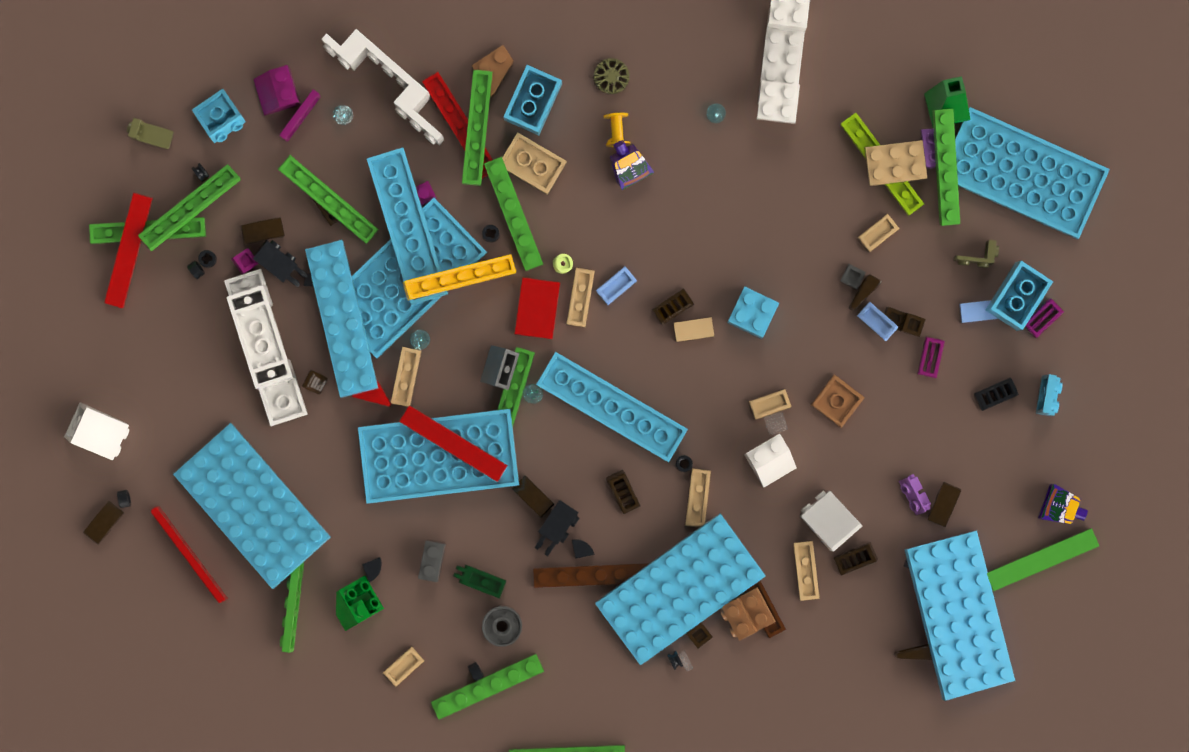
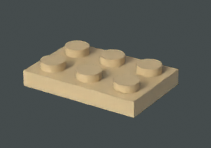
M518 132L502 157L509 173L547 195L567 163L566 160Z
M922 140L864 148L869 186L927 179Z

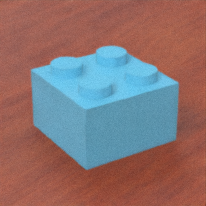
M744 287L727 323L762 339L779 302Z

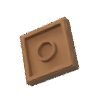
M834 374L812 402L811 406L842 428L865 397Z

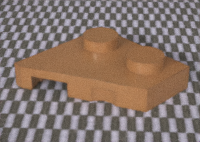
M504 45L471 65L473 70L493 72L491 97L495 95L496 90L504 80L514 60Z

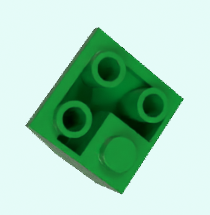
M962 76L943 80L924 93L932 128V110L953 109L954 124L970 120L967 95Z
M366 576L359 578L336 592V616L345 631L384 609Z

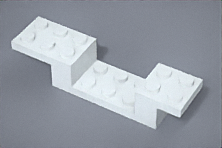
M771 0L757 103L758 120L796 123L800 89L799 76L810 0Z
M357 29L341 46L328 34H325L321 39L324 43L325 51L333 58L336 55L340 61L339 63L347 70L351 68L355 71L364 59L369 56L373 63L376 65L380 63L382 65L383 71L391 78L395 76L397 83L405 89L394 101L397 114L404 120L406 118L410 119L411 126L418 132L422 130L426 136L425 138L433 145L437 143L440 146L443 143V135L418 114L431 99L429 92Z
M262 269L224 280L229 295L226 298L255 389H258L270 426L308 415L291 360L287 359L271 309L273 303Z

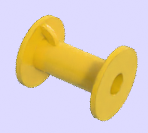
M628 113L604 115L605 119H611L612 138L607 141L606 147H614L616 142L624 141L622 118L627 117ZM624 141L626 146L631 144L629 141Z

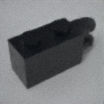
M265 240L252 258L283 283L288 279L295 286L299 287V281L290 276L292 271L296 270L299 275L305 278L308 274L297 266L294 262L296 260L294 256L289 252L286 254L279 250L281 246L274 240L271 242Z
M559 500L538 531L542 534V537L534 548L537 550L541 548L545 538H548L552 543L546 549L545 555L549 556L556 544L558 545L559 542L564 543L569 535L566 531L570 525L574 527L580 519L577 516L579 512Z

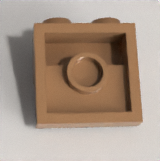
M758 587L725 604L722 607L723 610H721L723 619L725 621L728 620L732 626L730 627L732 636L734 638L737 637L739 641L775 622Z

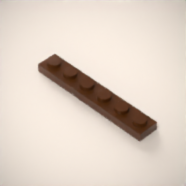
M649 563L533 568L534 588L622 584Z

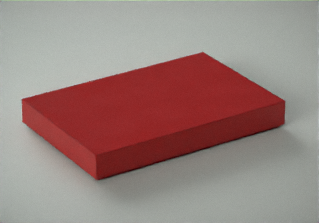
M522 277L515 335L553 340L560 282Z

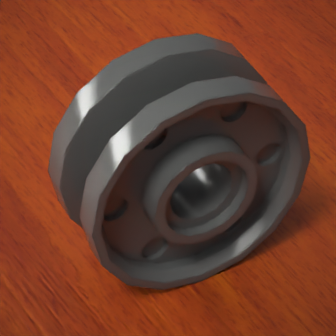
M498 606L486 613L482 621V631L489 643L495 646L506 647L513 644L519 638L522 632V621L520 615L514 609L508 606ZM499 621L507 623L508 628L506 631L501 632L497 629Z

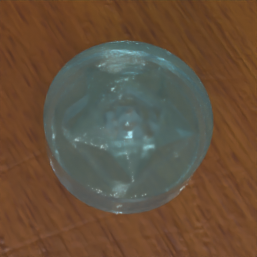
M716 103L708 107L706 115L710 122L720 123L725 118L726 110L721 104Z
M339 105L333 111V118L337 123L346 125L351 122L353 111L346 105Z
M417 330L411 335L410 343L413 348L422 350L429 345L430 336L424 330Z
M529 384L523 391V397L527 402L536 404L542 400L543 390L536 384Z

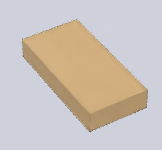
M887 214L861 234L858 240L868 252H871L900 228Z
M712 317L674 323L676 342L714 337Z
M785 389L749 401L755 420L791 407Z
M411 647L383 673L396 687L425 660Z

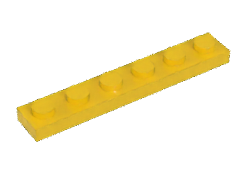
M510 254L406 280L402 283L407 300L409 301L516 273V269Z

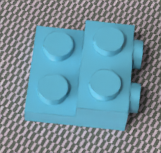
M221 89L192 109L214 143L225 141L229 133L241 130L246 122L224 89Z
M1048 374L1042 376L1036 414L1054 416L1058 412L1059 401H1057L1058 394H1061L1063 384L1060 382L1061 378L1057 377V375Z

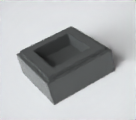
M848 264L840 282L857 290L866 272Z

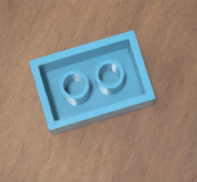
M526 65L504 114V121L539 136L562 86V80Z
M1023 261L1015 262L987 306L986 311L1016 331L1023 330L1053 281Z

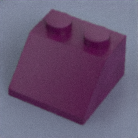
M288 65L269 70L253 79L264 116L301 105L291 69Z

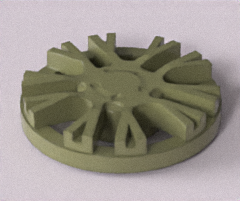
M608 58L597 65L594 71V81L602 92L617 94L628 85L629 70L622 61ZM609 62H616L615 67L611 68ZM605 63H606L607 67L609 68V69H607V70H606V69L604 68V66H603V64H605ZM620 64L621 67H620V69L617 71L616 68H617V66ZM599 68L605 72L602 75L597 74ZM625 69L626 75L621 76L619 72ZM604 77L603 80H597V78ZM619 77L622 78V79H625L626 81H625V82L620 81V80H619ZM603 82L608 83L605 89L600 86ZM617 82L622 85V87L618 90L615 87V83ZM610 84H613V91H609Z

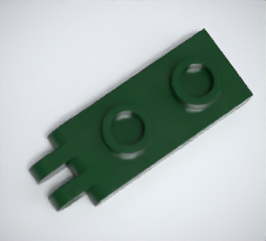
M466 564L464 568L456 566L457 570L462 571V575L455 572L453 574L454 577L460 579L459 583L500 599L507 580Z

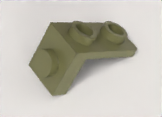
M133 118V121L129 122L127 127L128 136L133 140L164 149L170 148L174 132L144 123L136 118Z
M996 240L986 241L984 258L956 255L953 261H958V265L969 266L970 263H976L977 267L988 268L989 265L994 264L995 257H998L999 246H996Z

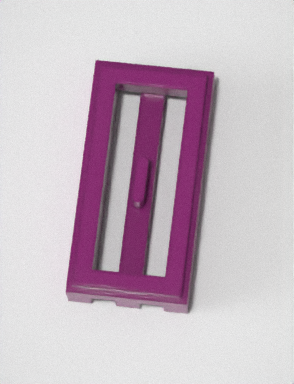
M1050 298L1031 316L1025 327L1036 339L1064 311ZM1050 304L1053 306L1034 325H1029ZM1056 309L1058 312L1036 332L1034 329Z
M925 337L917 372L918 375L937 378L945 341ZM929 342H932L926 371H923ZM936 343H938L939 348L934 371L930 373Z

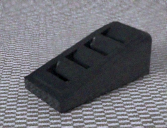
M1011 377L974 393L982 411L1019 395ZM1004 384H1007L1011 394H1007ZM996 388H1000L1004 396L1003 398H1000V395ZM991 390L996 398V401L994 402L989 393V391ZM984 393L989 402V404L987 405L982 397V394Z

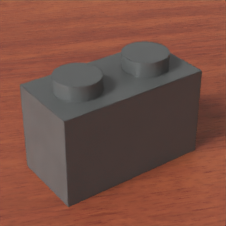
M491 345L480 382L509 390L520 353Z
M425 541L418 579L432 582L439 581L446 547L445 543Z

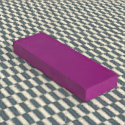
M314 89L311 91L279 136L282 139L289 141L321 98L317 91Z

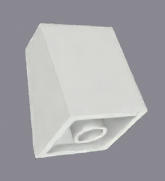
M80 402L64 438L74 445L113 460L121 451L120 444L122 440L128 436L129 425Z
M780 434L744 454L763 488L796 469L791 452Z
M823 490L815 497L817 500L812 505L808 503L801 509L802 514L800 517L824 545L834 552L857 532L862 525L831 491L825 492Z

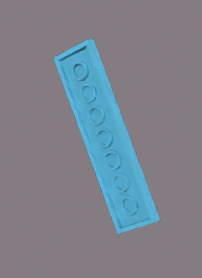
M404 148L367 158L403 280L406 281L441 272ZM448 291L410 300L411 305H416L448 295Z
M343 240L305 249L340 397L343 398L378 389Z
M557 352L554 353L536 384L667 462L672 458L688 430Z

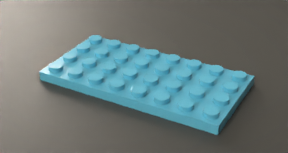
M969 107L970 120L962 122L955 138L958 186L1075 239H1079L1110 169Z
M435 198L422 208L441 272L477 263L487 254L486 250ZM391 239L352 276L369 351L377 359L441 298L438 297L411 305L410 300L408 301L402 283L404 280Z
M511 409L432 418L507 464L508 467L498 482L400 422L358 427L367 504L519 486Z
M232 423L226 426L173 474L272 589L279 585L331 538Z
M720 513L599 599L595 604L637 662L642 665L766 575Z
M977 531L904 549L942 699L946 701L1015 681Z

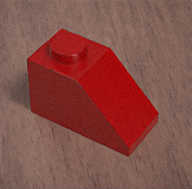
M378 380V389L352 395L354 398L391 407L392 404Z

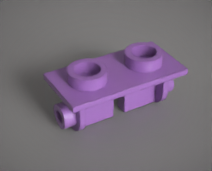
M934 128L921 129L926 168H935Z
M912 474L899 481L901 490L906 495L910 508L914 511L915 515L931 509V502L926 493H918L923 487L917 476L915 477Z

